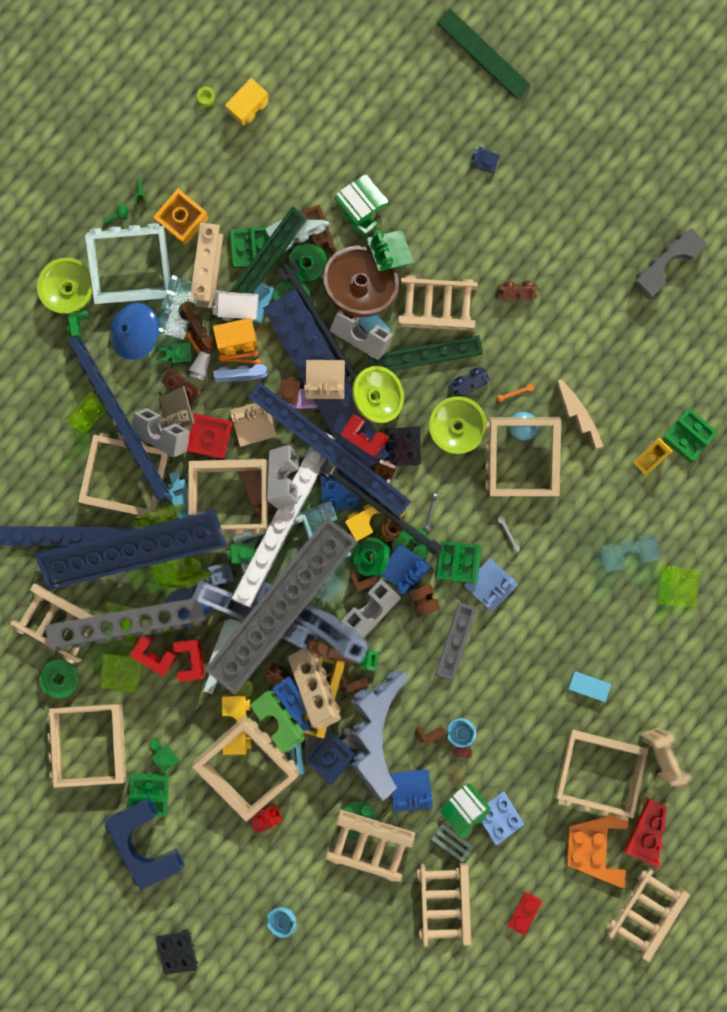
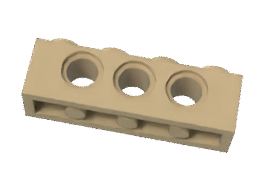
M304 648L290 655L288 660L312 727L323 729L340 720V709L332 696L333 690L327 682V673L321 666L320 655Z

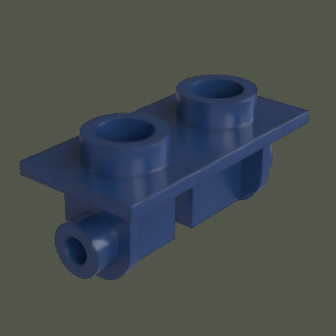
M476 367L469 372L470 374L455 378L452 381L453 383L449 384V387L455 390L453 391L455 397H464L472 392L470 385L473 384L475 390L488 384L487 382L490 381L489 376L486 374L488 372L483 367Z

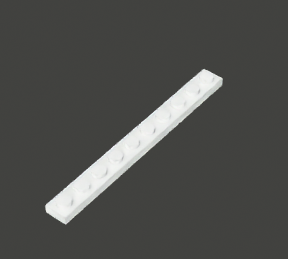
M327 434V435H328L329 437H331L334 441H336V439H335L334 436H332V435H330V434ZM309 448L292 481L298 486L297 504L277 510L232 597L234 601L251 608L320 474V467L326 462V459L313 448Z

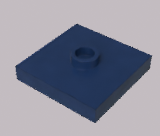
M328 729L324 738H321L304 760L330 785H333L357 755Z

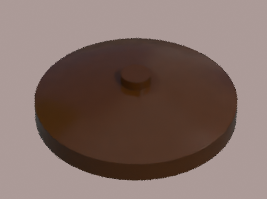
M351 246L336 252L327 262L322 279L323 289L328 300L338 310L347 315L362 318L376 316L387 310L393 303L399 288V278L396 269L378 271L370 248L365 246Z

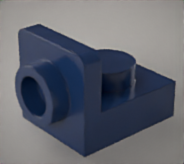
M479 145L478 150L474 149L471 160L474 161L472 167L494 175L500 155L484 150L483 146Z

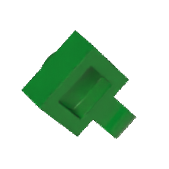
M156 737L148 743L156 752L152 758L162 773L179 762L170 746L168 745L163 748Z

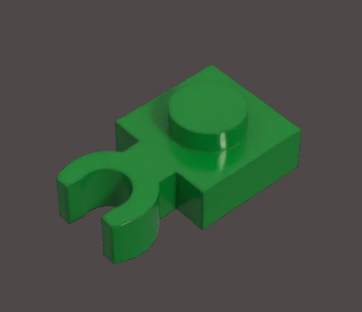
M345 212L342 216L344 221L351 223L350 228L364 238L377 228L378 223L372 218L355 225Z
M191 343L171 344L172 350H168L165 347L158 349L159 352H166L165 358H159L160 362L165 363L170 359H173V364L193 362Z

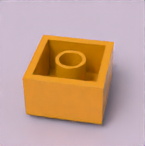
M177 188L153 218L159 226H164L165 231L186 246L199 231L200 222L205 223L209 216L203 208Z
M251 318L213 326L217 347L221 355H236V352L241 350L251 352L255 350V347H258Z

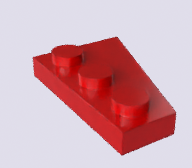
M647 798L624 849L625 853L660 868L661 862L659 858L663 845L661 841L665 828L666 806Z

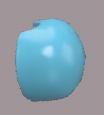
M518 412L513 414L511 417L535 416L528 412ZM539 425L507 426L512 437L526 441L532 439L537 434Z
M455 719L446 728L448 740L456 747H468L476 739V728L468 719Z
M280 907L272 910L267 915V927L275 936L279 938L288 937L295 931L297 921L292 910Z

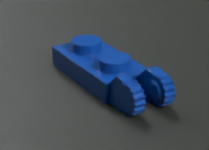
M289 676L273 687V690L293 719L298 722L304 731L309 730V725L302 715L306 713L308 716L299 689Z

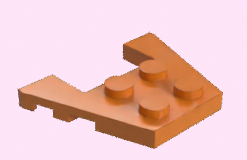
M610 814L601 818L569 825L567 866L618 887L625 888L626 870L605 868L608 828L628 829L629 817L625 821L617 819L616 814Z

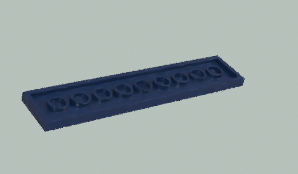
M296 289L263 307L305 385L306 360H336ZM346 377L344 399H314L337 443L367 467H371L378 463L379 460L389 457L384 446L377 456H372L341 435L353 415L365 420V423L357 433L358 435L361 432L370 438L369 442L376 435L371 422L364 418L357 410L353 401L352 388Z
M211 509L38 552L35 554L47 590L225 548L227 543L216 510Z

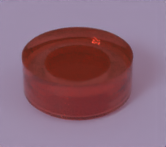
M455 747L453 748V756L472 758V749Z

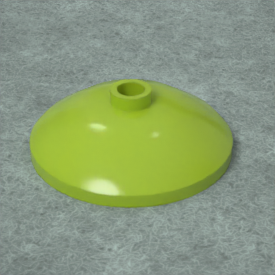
M60 258L50 262L40 273L37 282V292L41 302L49 310L59 314H70L83 308L93 294L88 267L74 258ZM69 287H72V290L70 292H67V289Z
M372 366L362 370L354 380L352 388L353 401L357 410L364 418L374 423H386L398 416L403 407L404 392L399 379L393 372L381 366Z
M459 396L450 397L440 402L433 410L429 421V430L433 441L439 448L452 454H464L474 450L483 441L486 434L487 420L482 408L473 400ZM460 424L461 429L455 430L454 425Z

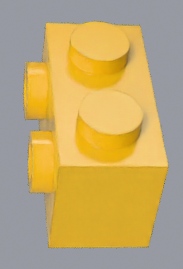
M250 78L226 103V110L244 126L255 118V113L259 109L262 110L266 107L269 100L268 93Z

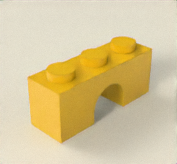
M369 504L364 506L365 510L358 514L356 511L348 515V520L345 521L354 539L357 541L373 533L369 524L370 518L375 514H381ZM404 511V512L402 513V515L400 516V518H401L402 516L406 515L407 512Z
M223 694L222 716H231L237 722L245 715L247 716V710H250L251 707L247 694ZM243 730L223 747V755H246L248 749H251V737H247V733Z

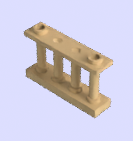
M200 222L190 299L195 300L194 307L212 310L215 304V291L217 289L224 238L223 234H219L220 225Z
M412 275L401 278V286H406L405 313H403V316H399L398 327L474 331L475 320H471V317H469L471 290H476L478 283L473 282L472 279H462V282L416 279V276ZM414 286L425 287L424 314L422 317H414V314H412ZM433 288H444L443 316L441 318H433V315H431ZM452 289H463L462 317L460 319H452V316H450Z
M33 584L30 591L34 592V599L21 621L12 620L10 624L14 626L16 632L22 635L27 633L49 646L48 639L43 636L46 631L45 625L51 623L57 611L63 609L67 612V618L64 622L94 616L41 585ZM46 599L51 602V607L35 632L27 627V624L40 602ZM89 626L85 627L83 631L86 637L90 630H92ZM74 644L70 651H58L64 655L63 659L72 664L82 660V658L76 655L80 647L75 648Z
M657 727L640 734L642 741L653 747L662 768V772L656 774L657 777L671 786H676V788L686 785L687 780H690L691 776L679 769L670 748L672 746L671 743L675 741L673 733Z
M340 810L336 825H339L341 830L335 849L328 848L326 859L334 864H343L385 877L389 881L401 882L403 870L398 869L404 848H412L415 832ZM350 829L360 833L354 854L342 851ZM369 835L379 839L372 860L361 857L367 836ZM386 841L397 844L391 866L379 863Z
M460 862L459 868H456V870L425 871V864H421V869H417V880L421 881L423 928L419 929L420 941H423L425 947L428 946V938L458 937L462 939L463 945H471L469 872L467 862ZM456 878V880H460V888H457V890L426 891V879ZM457 898V900H461V907L457 908V910L427 911L426 899ZM458 918V920H461L462 927L453 930H427V919Z
M647 866L645 870L642 869L638 874L636 885L615 919H611L607 924L606 933L611 938L617 933L639 947V954L649 962L690 897V894L682 888H679L678 891H673L651 876L654 871ZM646 883L670 897L671 902L668 907H662L641 893ZM636 900L660 914L661 919L657 924H652L631 910ZM626 916L650 931L651 935L647 941L639 939L620 926Z

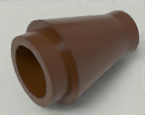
M393 522L384 523L376 538L382 540L385 544L391 542L399 536L400 530L398 525Z

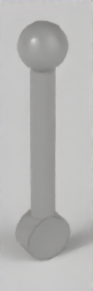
M500 516L498 523L502 524L513 546V552L518 553L520 547L515 544L505 524V517Z

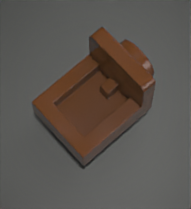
M286 376V379H281L279 397L288 404L297 405L301 382L297 381V378Z
M379 460L374 472L390 484L397 466L389 461Z
M351 573L352 578L349 579L352 589L357 588L358 592L362 590L369 592L378 582L377 576L358 583L354 573Z
M344 674L341 675L339 682L342 691L346 690L347 693L355 691L356 694L361 690H366L365 686L369 685L366 677L348 684Z
M441 725L425 735L420 726L416 727L418 732L415 733L420 743L425 742L426 745H429L432 742L437 744L445 738L443 735L446 734V731Z

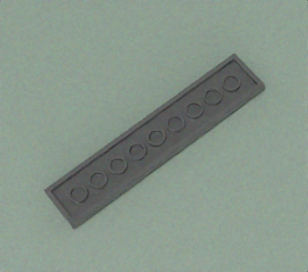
M326 517L204 670L235 695L358 541Z

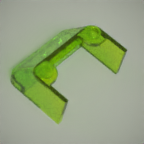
M169 504L133 518L134 528L179 518V510L185 508V505ZM184 557L151 565L157 582L164 588H190L199 583L200 580L203 581L213 575L212 571H202L200 562L193 557Z

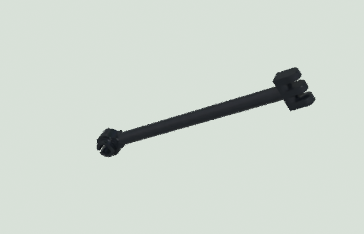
M293 260L291 265L294 269L291 270L288 264H286L284 267L287 273L284 274L281 268L278 269V272L284 282L290 279L338 360H345V372L350 379L349 385L353 388V381L357 374L296 276L301 271Z
M328 462L322 464L319 471L321 476L326 479L331 477L337 480L427 547L426 550L433 555H438L443 550L442 545L434 539L431 541L341 475Z

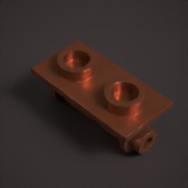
M504 281L503 284H498L499 289L502 290L499 291V299H502V301H516V294H520V301H533V299H537V291H534V289H538V286L533 284V281H522V284Z
M169 368L161 380V383L172 391L184 386L190 405L201 394L200 388L186 381L183 376L177 373V370Z
M272 663L264 675L267 678L266 681L274 686L290 676L298 688L294 675L285 671L281 665Z

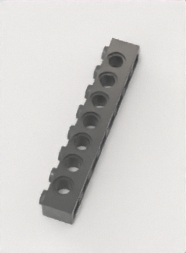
M187 599L45 625L49 649L55 648L56 652L67 650V646L73 644L75 648L86 646V642L93 641L94 644L105 643V639L113 637V641L125 639L124 635L132 634V637L144 636V631L151 630V633L155 634L163 632V628L170 627L171 630L182 629V625L190 623V627L202 625L201 621L206 620L203 603L194 599ZM184 608L189 612L186 620L181 619L179 616L180 610ZM163 612H167L170 616L167 623H162L160 620V615ZM145 615L150 618V624L147 627L141 624V619ZM125 619L131 622L129 630L122 628V622ZM105 623H109L112 627L109 634L103 631ZM87 626L92 629L90 637H86L83 632ZM67 630H71L73 633V638L70 641L64 637Z

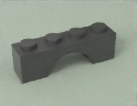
M692 228L688 232L683 230L676 237L678 241L674 245L670 243L663 249L664 254L660 258L656 256L649 263L651 267L647 271L642 269L635 276L637 280L634 285L649 300L666 284L664 267L668 261L676 258L691 261L707 245Z

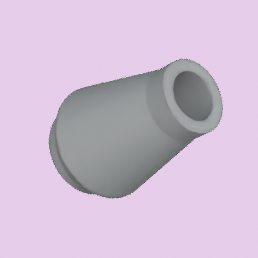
M200 351L189 369V376L203 381L204 377H207L211 355Z

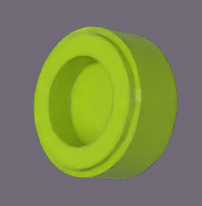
M202 87L198 90L196 97L201 106L210 107L215 103L216 95L213 89Z
M247 679L236 694H247V697H249L253 692L252 682Z

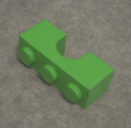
M266 691L250 705L260 721H268L273 716L278 720V730L271 738L281 753L290 752L306 739L304 730L295 722L274 691Z

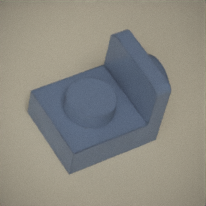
M229 562L202 570V581L210 585L216 586L234 581Z

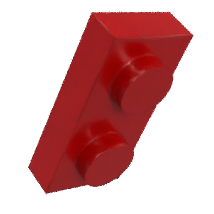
M524 891L507 927L525 936L543 902L542 899Z

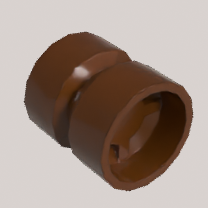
M431 584L408 592L411 602L415 603L414 610L417 618L440 609L437 599L433 598L435 593Z

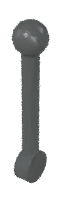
M437 493L433 494L426 525L423 527V530L425 532H429L431 530L430 522L437 498Z

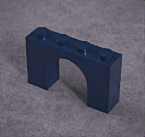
M150 796L109 816L104 821L107 833L111 834L114 839V846L121 853L123 863L130 870L133 883L139 887L140 891L180 872L185 866L177 848L155 858L144 857L135 850L132 844L133 830L154 819L158 814Z

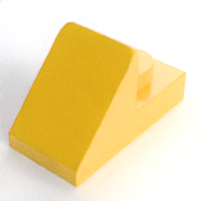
M658 438L632 463L647 476L673 451Z

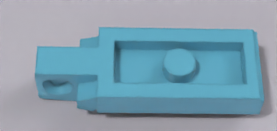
M178 472L170 473L169 476L172 483L168 484V490L173 497L171 500L177 518L187 516L189 508L188 485L185 479L180 480Z

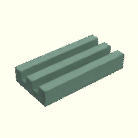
M444 823L441 824L431 838L462 863L474 848L472 844L460 837ZM443 829L446 830L448 833H450L452 836H454L468 848L465 850L441 831ZM438 835L463 853L462 856L437 838Z

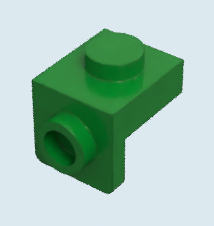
M80 309L68 314L69 324H67V331L69 336L72 335V337L76 336L83 339L79 321L90 319V315L87 311Z
M254 543L231 544L230 549H227V560H231V565L251 563L255 555Z
M366 650L361 662L355 661L354 668L376 671L379 652Z

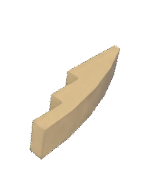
M558 380L556 386L567 419L575 417L580 435L588 433L593 451L602 448V441L587 410L563 380Z

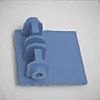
M489 558L479 569L478 584L466 583L464 586L492 612L518 584Z
M504 791L487 803L491 810L482 821V825L488 832L491 840L497 845L522 827L524 823Z

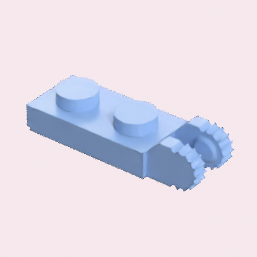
M255 364L253 368L239 366L237 369L230 370L228 367H221L213 371L216 383L259 380L268 376L267 367L264 364Z

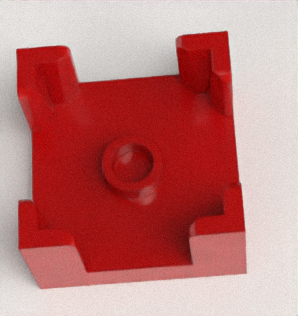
M194 413V424L191 426L187 452L226 460L228 453L227 445L234 423Z
M353 415L341 435L370 455L377 456L389 436L383 432H377L372 441L369 442L370 438L361 432L359 435L357 434L365 420Z
M148 634L141 636L130 657L158 674L165 676L173 666L179 653L170 650V652H166L162 660H159L160 657L152 652H147L154 642V638Z
M201 639L173 643L175 652L190 651L189 664L192 666L190 670H183L177 673L178 682L205 678Z

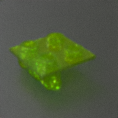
M90 392L65 418V421L84 435L86 431L91 429L99 417L104 415L107 407L95 394Z
M661 566L658 604L696 608L700 570Z
M103 653L100 687L139 693L140 673L143 664L128 655Z

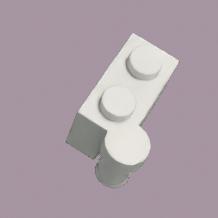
M215 291V306H213L212 314L222 317L224 321H234V318H241V320L251 318L253 322V319L258 317L259 294Z

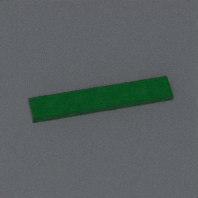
M451 8L437 21V24L517 100L531 87L528 81Z
M292 206L230 292L253 294L309 218Z
M480 335L386 352L378 360L368 356L369 367L381 366L390 371H397L483 355Z

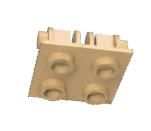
M306 360V385L304 387L306 399H344L345 360Z
M256 403L230 410L240 447L277 437L271 415Z

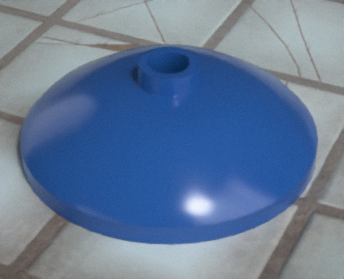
M131 303L121 308L115 315L110 327V341L114 351L122 358L128 360H137L145 357L155 346L159 335V323L156 314L150 307L141 303Z

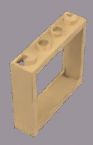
M490 417V422H486V434H489V441H486V453H489V460H486L485 470L489 472V479H485L486 491H489V495L559 496L561 419L559 417ZM551 425L550 489H496L497 426Z
M99 433V436L93 435L78 502L156 519L160 500H157L154 495L152 496L150 509L87 496L99 442L127 448L124 444L126 441L124 437H118L117 440L110 438L111 435ZM141 441L147 453L161 455L158 473L162 480L165 481L170 456L158 448L149 447L147 442Z
M266 459L189 461L188 515L197 513L198 472L261 471V524L221 525L224 535L225 532H232L233 535H243L244 532L260 535L263 534V531L268 530V501L266 497L268 492V462Z
M122 703L49 709L50 713H48L47 723L50 724L51 732H48V743L51 744L52 750L49 752V762L52 763L53 771H50L53 788L115 784L127 781ZM112 710L115 776L63 779L59 714Z
M246 715L194 760L192 767L245 821H248L298 777L299 770L294 764L295 762L289 760L285 753H281L279 748L271 742L270 736L265 732L262 733L258 729L257 723L253 722ZM243 730L287 774L252 806L208 763L215 754Z
M570 730L554 799H558L559 804L570 806L571 803L578 804V809L589 811L590 808L597 809V813L608 816L609 813L616 814L617 819L627 821L628 817L634 818L648 749ZM575 740L637 755L625 810L563 795Z

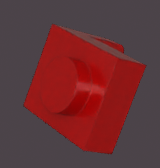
M272 804L265 809L259 810L249 820L255 834L273 828L282 822V817L276 804Z

